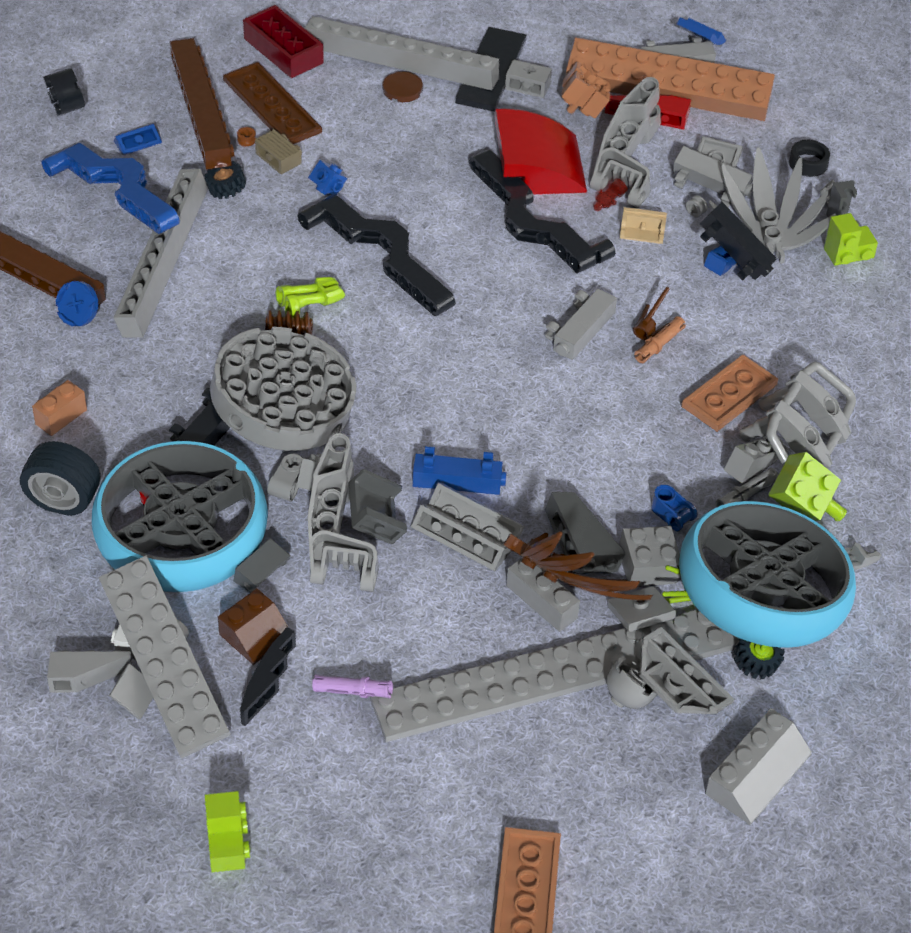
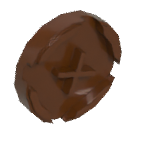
M395 72L384 79L382 89L384 95L392 101L397 99V102L400 103L412 102L417 100L423 92V83L413 73Z

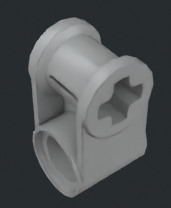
M289 454L282 459L281 464L269 481L267 488L269 495L290 502L294 500L299 489L296 486L303 459L301 456Z

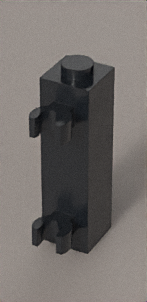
M723 202L700 223L705 229L700 235L702 240L706 243L713 237L742 267L737 273V276L742 281L749 275L754 280L761 275L766 277L774 269L771 265L777 258Z
M206 388L202 393V396L206 397L202 402L206 408L185 430L181 425L174 423L169 429V432L174 433L170 437L172 442L194 441L215 446L230 429L221 419L213 405L210 388Z

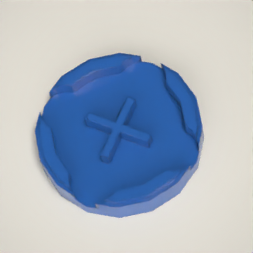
M72 281L64 284L56 297V306H58L59 311L57 312L58 316L69 326H85L91 323L98 310V298L95 290L83 281Z

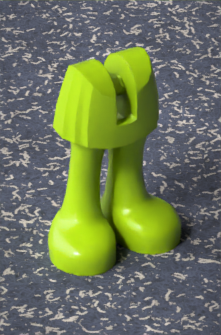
M335 277L315 278L314 283L308 285L277 286L275 290L278 305L280 307L285 306V314L289 310L291 317H294L296 311H299L300 314V309L306 305L322 304L326 306L338 302L345 297V293Z

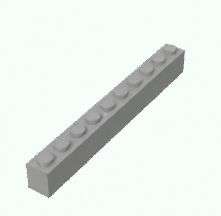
M312 16L305 26L309 33L323 43V51L488 90H492L499 79V59L322 19L321 17Z
M180 169L166 203L175 209L180 223L160 234L152 231L113 317L122 338L144 337L208 190L201 169Z

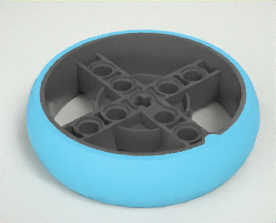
M165 442L133 453L121 461L106 476L98 489L93 503L92 531L101 554L114 569H118L147 555L163 591L188 592L213 586L235 574V569L259 548L263 540L267 525L268 507L264 491L257 477L243 461L219 447L201 442ZM187 474L205 476L212 479L199 486L188 482L171 483L166 476ZM136 489L147 498L142 518L114 533L111 526L113 514L119 504ZM240 500H244L249 508L248 518L237 534L225 542L214 530L218 516L217 513ZM161 545L171 549L190 548L196 556L162 558L146 553Z
M742 501L721 505L704 514L693 524L681 546L679 557L680 574L690 600L708 620L724 631L743 640L759 645L780 648L808 645L834 632L844 622L853 606L856 580L854 568L846 550L826 528L792 509L757 501ZM705 547L710 548L730 564V576L721 580L708 565L702 549ZM812 566L819 573L828 586L832 597L831 601L805 581V569ZM781 605L783 608H777L773 606Z

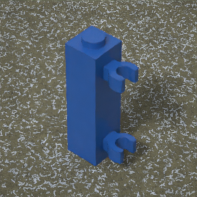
M425 446V454H415L413 487L436 489L438 483H443L456 491L500 495L501 486H506L507 472L502 471L503 461H493L492 452H484L483 460L438 456L435 455V447Z

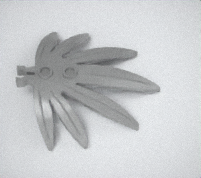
M757 147L753 170V201L758 221H756L748 203L725 165L722 164L721 166L727 194L738 216L772 253L775 251L780 264L784 263L785 250L795 249L811 242L829 227L831 217L836 216V214H833L807 228L824 206L828 197V191H826L797 219L791 228H787L798 202L802 176V158L798 159L789 179L779 217L776 212L769 172L760 147ZM709 200V207L713 211L717 205Z

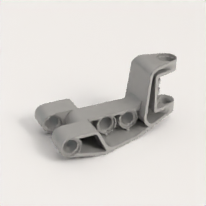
M653 77L644 78L620 102L604 134L590 183V188L602 192L612 179L613 183H621L622 187L629 186L631 192L627 203L636 208H639L651 193L650 172L648 167L631 158L639 144L650 142L661 125V112L659 105H657L660 99L659 82Z
M336 433L329 438L313 474V485L307 517L311 570L310 583L324 584L330 562L333 563V568H338L340 564H343L344 569L349 570L351 565L354 566V571H360V568L363 567L360 590L374 592L379 571L376 548L371 543L340 534L345 504L350 500L349 481L354 478V466L351 459L349 438L345 434ZM338 446L345 447V449L341 451L334 450ZM325 524L333 525L331 529L326 530L322 528Z

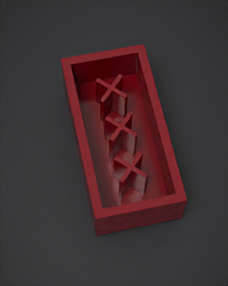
M276 5L243 19L244 39L291 79L324 64L323 43Z

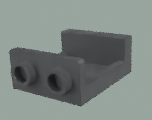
M362 469L349 481L352 528L386 543L394 544L407 532L406 523L396 520L394 498L402 491V486L366 469Z

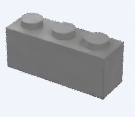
M522 558L508 568L507 587L559 632L578 619L580 600L558 581L554 583L544 577V570L537 566L534 570L520 562Z

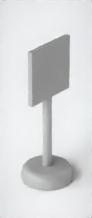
M177 619L180 628L185 638L187 639L189 631L187 627ZM131 664L126 666L109 695L138 719L142 718L153 699L142 672H139Z

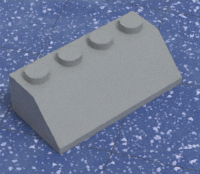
M771 708L709 777L706 795L751 825L811 756L812 752L795 724Z

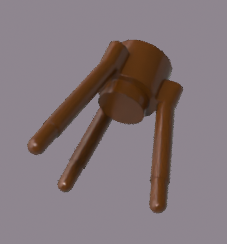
M669 287L664 289L647 316L650 305H645L637 324L633 327L636 337L647 340L649 337H654L667 325L665 324L656 330V322L652 319V316L669 292Z

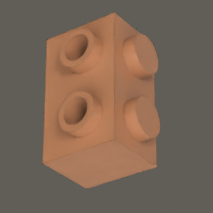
M69 380L57 386L52 392L32 405L35 425L50 436L56 434L87 411L84 391Z

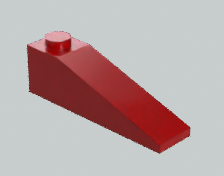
M610 95V101L605 106L604 113L615 115L620 102L627 95ZM660 95L657 105L660 107L661 125L684 130L690 113L691 99L672 95Z

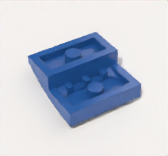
M680 17L677 22V26L716 45H722L726 42L723 33L691 18L685 20Z

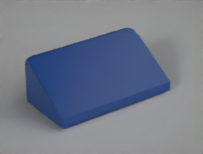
M151 124L115 136L114 143L123 155H127L160 144L162 140L155 124Z

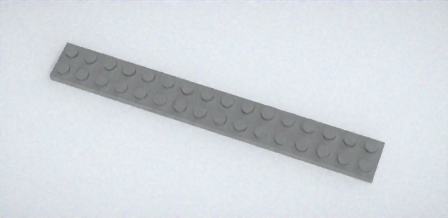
M699 610L678 614L674 619L629 632L624 628L393 688L391 698L370 696V701L385 742L604 685L606 684L611 667L618 658L625 657L626 660L624 662L629 665L632 661L640 665L643 638L660 627L694 660L735 650L741 638L724 631L708 620Z

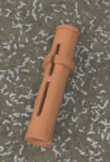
M676 316L654 337H649L645 344L635 351V359L639 363H645L652 355L658 354L666 343L686 327L684 319Z

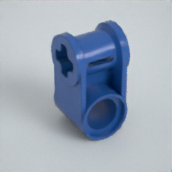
M659 485L656 487L651 509L668 526H671L674 531H680L685 523L697 518L698 513L695 506L675 491L673 487L669 485Z

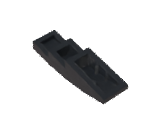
M286 627L271 644L257 665L246 688L240 707L241 724L244 726L279 692L278 678L288 669L287 655L296 647L295 631L289 627Z

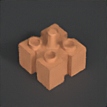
M577 61L563 79L562 97L569 104L567 111L570 114H573L580 106V111L584 115L592 116L596 119L610 101V83L598 75L595 76L590 72L591 70Z

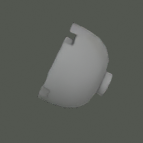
M625 657L618 658L611 667L606 681L608 691L612 695L610 697L612 702L620 708L625 706L630 709H639L647 706L658 694L639 676V664L632 661L629 665L624 662L626 660Z

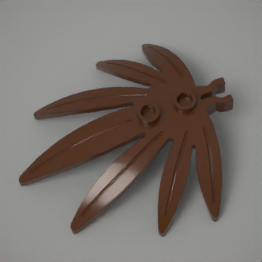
M561 531L551 536L545 532L535 539L532 538L527 544L514 535L509 534L503 544L523 557L520 562L533 570L536 566L544 570L543 576L554 583L559 579L584 591L619 599L650 600L653 596L615 593L616 591L636 589L640 581L598 579L566 572L576 570L588 564L593 558L594 552L574 555L553 552L563 533Z

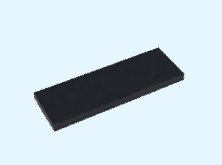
M489 27L476 54L499 59V79L492 90L462 84L456 96L455 104L495 112L506 86V73L512 61L518 60L527 40V34Z

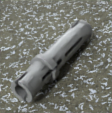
M769 468L742 486L733 487L730 493L716 500V507L733 502L747 501L748 498L775 483L778 477L777 471L774 468Z

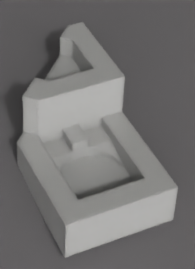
M856 542L852 548H844L849 555L854 571L877 562L881 557L880 552H867L861 548V544Z

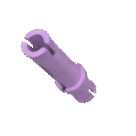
M315 675V679L312 682L314 692L360 695L361 698H368L369 696L391 698L393 693L392 681L370 680L369 677L354 679Z

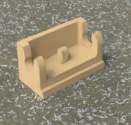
M624 207L620 238L663 244L667 213Z

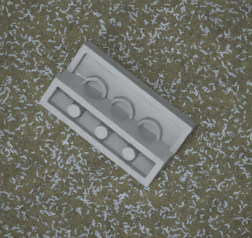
M443 483L437 484L428 505H420L411 525L413 529L493 571H496L512 552V550L503 545L508 535L512 534L519 539L525 527Z

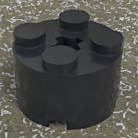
M72 68L43 76L45 85L49 88L47 93L50 102L53 104L57 116L85 107L82 91L78 87L77 78Z

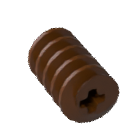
M269 309L266 315L265 330H271L272 327L291 328L293 333L301 335L308 333L312 335L313 317L310 318L307 311H305L303 318L300 317L299 311H296L294 317H291L289 310H287L285 317H282L280 310L277 311L276 316H273L271 309Z

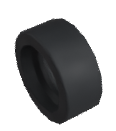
M810 139L796 142L791 148L790 168L794 170L798 159L801 158L800 155L808 154L820 160L807 161L802 159V176L815 177L824 174L828 169L831 154L828 147L819 141Z

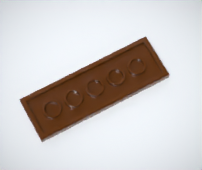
M259 62L223 75V81L271 131L275 129L278 133L286 135L288 141L292 144L322 133V127Z

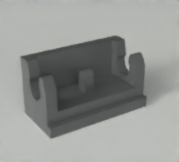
M854 180L833 183L826 213L827 217L836 214V216L848 214L852 196L854 198L857 196Z
M270 538L235 569L233 581L251 593L280 566L283 567L291 555Z

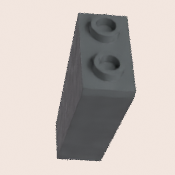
M552 492L545 512L554 532L561 531L563 533L559 543L564 555L594 552V556L588 564L572 570V573L618 572L625 557L624 550L575 492Z

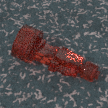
M615 179L606 191L602 192L601 189L596 197L597 202L593 205L594 210L599 212L602 208L616 205L617 201L614 200L617 197H622L628 190L626 184L620 179Z

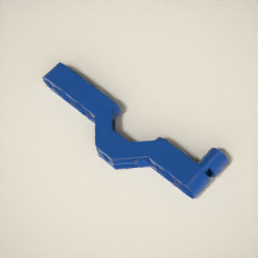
M77 143L41 161L42 167L49 177L69 169L88 184L119 183L121 186L115 191L118 204L158 234L180 223L175 209L145 188L147 180L145 179L144 166L133 158H101L82 143Z

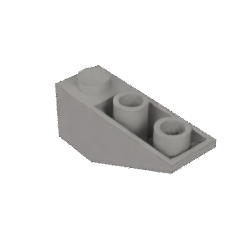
M762 438L735 446L724 471L739 482L745 483L760 475L775 463L778 457L768 438ZM779 438L781 444L783 445V447H784V449H785V451H786V453H787V452L790 450V448H788L787 446H785V445L783 444V441Z
M63 650L60 652H50L47 673L50 693L79 692L122 674L128 664L132 665L131 652L121 650H89L86 652Z

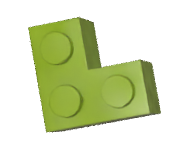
M851 213L831 217L824 250L834 266L869 260L875 257L878 242L867 225L860 227Z
M239 791L204 795L211 873L245 869V858H250L249 841H243L242 834H248L246 805L245 802H239Z

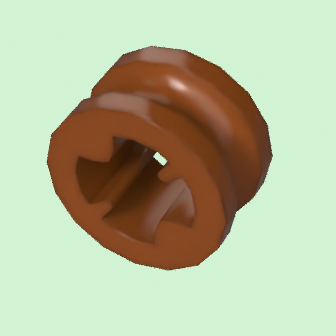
M250 127L239 129L237 131L238 144L246 147L254 145L256 139L255 130Z

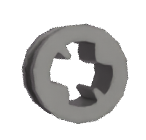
M696 195L687 201L686 210L697 218L707 211V203L701 196Z

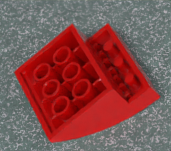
M514 109L495 110V126L504 177H521V180L531 189L533 195L587 193L577 137L572 131L562 124L536 113Z

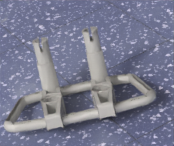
M812 362L804 369L792 374L790 380L786 383L787 387L761 398L759 405L763 411L767 412V416L756 420L753 424L743 426L740 429V437L744 441H750L756 437L767 435L782 466H784L788 454L776 434L779 431L789 444L791 450L796 454L807 452L829 469L833 464L830 457L832 451L837 444L845 443L851 434L848 421L855 407L856 397L849 386L822 364ZM812 373H818L844 394L846 404L843 411L839 407L838 401L810 377ZM798 401L810 419L828 436L829 440L826 444H824L818 430L790 406L792 403Z

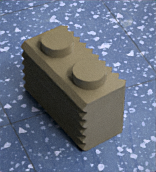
M275 129L255 139L256 155L261 157L262 160L281 175L302 164V151L300 147L293 145L288 141L286 135L278 133Z

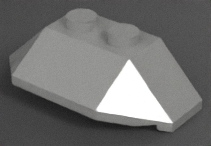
M662 627L643 638L639 676L675 713L717 714L734 702L735 699Z

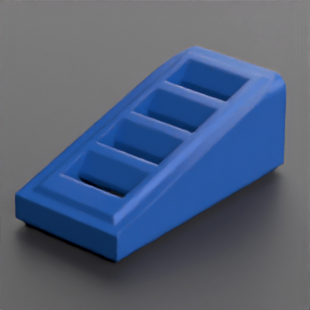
M719 246L708 253L704 266L721 276L737 262L722 246Z

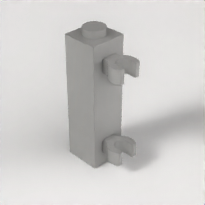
M692 37L693 43L655 46L654 40L646 41L647 47H641V50L715 63L716 58L712 42H702L701 37Z
M683 146L674 161L673 173L676 174L674 186L683 189L688 179L722 194L721 200L728 208L731 205V201L723 181L722 164L727 168L744 198L746 196L749 197L753 191V175Z
M597 289L589 297L586 292L579 290L575 294V298L578 300L574 303L578 311L562 328L554 321H550L546 326V329L549 331L545 334V337L549 340H554L553 351L573 360L615 314L617 297L600 289Z

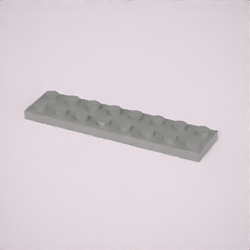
M147 555L98 577L180 757L189 756L230 736L227 725Z

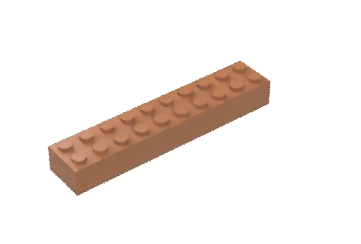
M576 37L566 69L567 75L578 61L591 70L592 74L598 75L609 82V92L628 95L644 78L653 77L659 82L660 95H672L691 99V108L760 121L766 120L775 74Z

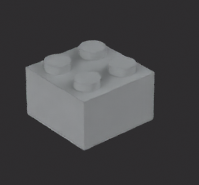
M671 526L628 528L622 530L619 546L625 552L622 565L627 581H640L638 586L678 583L680 575L665 569L667 565L680 569V553Z

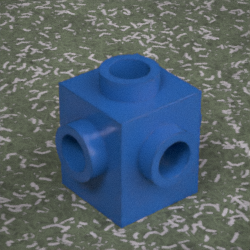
M319 160L308 177L317 185L316 189L324 195H327V193L337 195L348 179L341 173L343 170L334 163L330 165L322 160Z

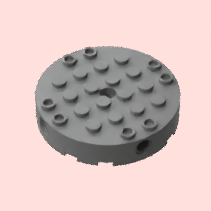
M272 327L271 330L262 331L259 328H255L234 336L222 347L215 363L210 393L213 405L221 419L246 440L272 449L299 451L322 446L328 442L332 435L342 432L348 422L355 400L356 381L349 371L350 366L338 351L323 340L308 333H305V336L293 333L291 328Z

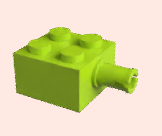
M807 452L788 456L768 496L781 506L797 511L814 521H820L824 512L834 518L835 521L842 520L847 513L846 508L832 499L841 479Z

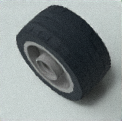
M48 441L39 444L32 451L22 469L19 482L24 494L37 506L46 511L72 516L82 513L91 503L98 489L101 473L94 460L84 451L67 443Z

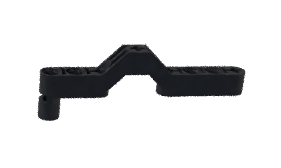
M486 150L469 158L471 170L508 206L505 229L517 241L548 245L575 273L585 271L615 256V247L609 239L589 246L567 223L536 219L526 209V205L534 201L531 189L519 177H504L501 160L491 150Z
M335 194L298 213V221L306 230L325 222L350 244L355 242L379 244L390 254V259L383 263L385 274L433 316H438L455 306V298L450 290L408 256L409 232L396 221L364 219Z

